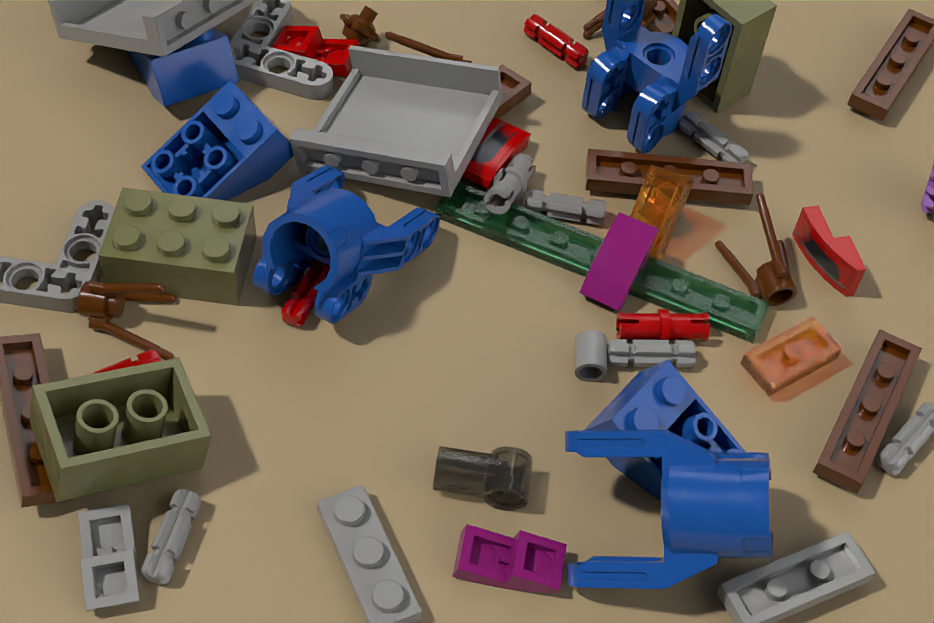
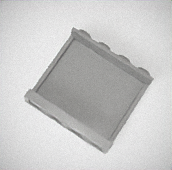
M48 0L58 36L61 39L165 57L258 0Z
M350 45L348 50L353 69L313 130L296 128L289 138L298 170L313 172L324 165H329L344 172L346 179L451 197L503 100L499 67Z

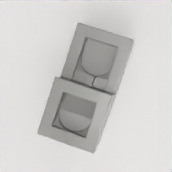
M130 504L78 512L83 558H80L86 611L90 612L141 602L134 522Z

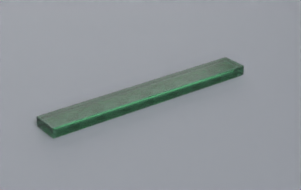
M460 182L457 184L452 196H442L435 207V214L439 215L442 221L584 277L587 276L604 241L602 237L514 203L511 204L506 213L494 214L486 208L489 202L484 203L486 192ZM648 256L643 269L639 270L629 295L677 314L708 313L709 321H705V323H710V327L750 343L754 342L770 304L651 256Z

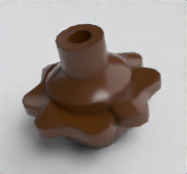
M365 5L360 15L352 14L350 16L348 14H341L340 19L344 23L342 34L347 39L358 40L359 45L365 47L371 40L379 43L381 39L375 33L376 29L373 25V21L378 13Z

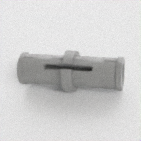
M515 155L507 168L500 169L496 174L492 188L484 196V203L489 202L486 208L494 214L506 213L514 199H518L524 194L528 185L527 181L536 170V165L530 167L534 160L529 155Z

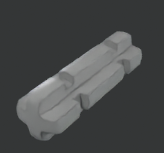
M696 111L686 112L679 122V127L688 136L693 135L694 140L716 158L720 156L722 161L745 163L748 160V151L739 144L734 145V140L712 123L707 124L706 119Z
M529 189L525 196L524 212L539 216L541 212H546L547 217L580 222V218L586 219L587 224L602 225L605 220L607 205L603 200L590 198L589 202H583L584 197L551 192L550 196H546L542 190Z
M612 339L607 344V361L611 366H627L628 362H633V367H652L669 360L671 363H675L676 367H692L696 361V347L690 340H675L674 344H669V340H632V344H627V340Z
M923 403L915 412L916 414L893 437V441L887 444L880 452V456L876 459L877 466L885 470L888 475H898L906 466V463L911 460L928 440L929 436L934 433L933 403Z
M182 488L174 493L169 507L172 509L165 513L151 545L153 553L147 554L141 568L143 579L158 585H165L169 582L175 569L172 564L178 561L193 526L190 524V521L196 519L201 507L200 495L194 491Z

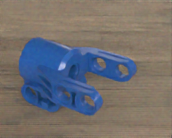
M607 0L602 25V35L606 51L599 54L588 69L582 109L595 119L603 118L611 111L617 112L619 101L625 95L638 91L640 94L632 108L626 137L629 143L641 153L645 154L651 151L662 137L673 133L679 127L687 101L719 77L732 25L718 14L709 16L699 27L697 33L690 37L689 45H687L683 40L671 34L657 31L651 32L640 25L645 0Z
M324 165L292 183L286 213L269 223L263 235V256L255 268L252 282L255 287L265 292L279 295L299 281L305 269L311 267L309 263L312 258L330 265V271L326 279L314 287V289L318 290L314 312L315 316L335 324L363 302L372 284V274L398 271L430 246L438 231L440 216L424 208L417 207L389 227H386L376 222L375 215L364 200L351 191L342 189L345 180L344 172L332 166Z
M668 430L565 431V452H576L583 457H662L661 526L664 557L593 556L586 561L567 563L569 586L584 588L666 589L717 564L720 558H773L774 535L773 532H770L769 480H771L772 468L769 453L711 452Z

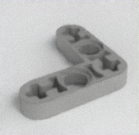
M256 1L229 42L239 79L311 100H320L328 97L334 88L333 71L328 64L272 47L284 25H289L291 22V1ZM258 31L268 33L267 36L262 38L250 36L251 33ZM277 66H283L289 69L287 72L281 74H276L269 71L271 68Z
M93 200L83 204L75 214L55 264L0 256V282H3L0 285V303L65 313L77 312L78 295L83 284L86 281L99 282L102 269L98 255L114 213L113 206L101 200ZM90 224H96L94 229L95 235H92ZM83 249L96 252L94 257L87 261L72 259L75 253ZM34 277L38 279L37 284L30 289L19 290L14 287L17 281L22 278Z

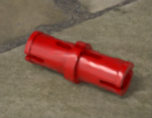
M658 309L656 313L618 312L616 330H620V332H617L616 336L617 339L708 341L710 323H705V321H709V315L703 312L701 314L669 313L668 309Z

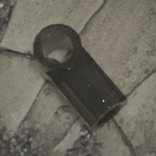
M440 446L435 466L433 490L482 497L489 506L503 511L521 510L528 504L533 458L527 451L516 447H499L490 454Z

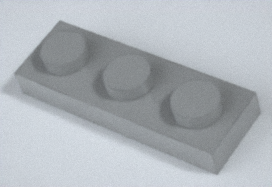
M364 485L317 501V511L366 623H415L420 621L422 610Z
M846 531L721 583L716 593L734 623H775L870 582L876 572L849 531Z

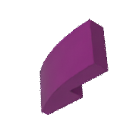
M619 212L589 269L579 293L618 311L622 310L639 270L643 269L660 229Z
M466 524L460 534L452 577L510 590L557 594L561 589L567 544L519 530L516 536L512 538Z

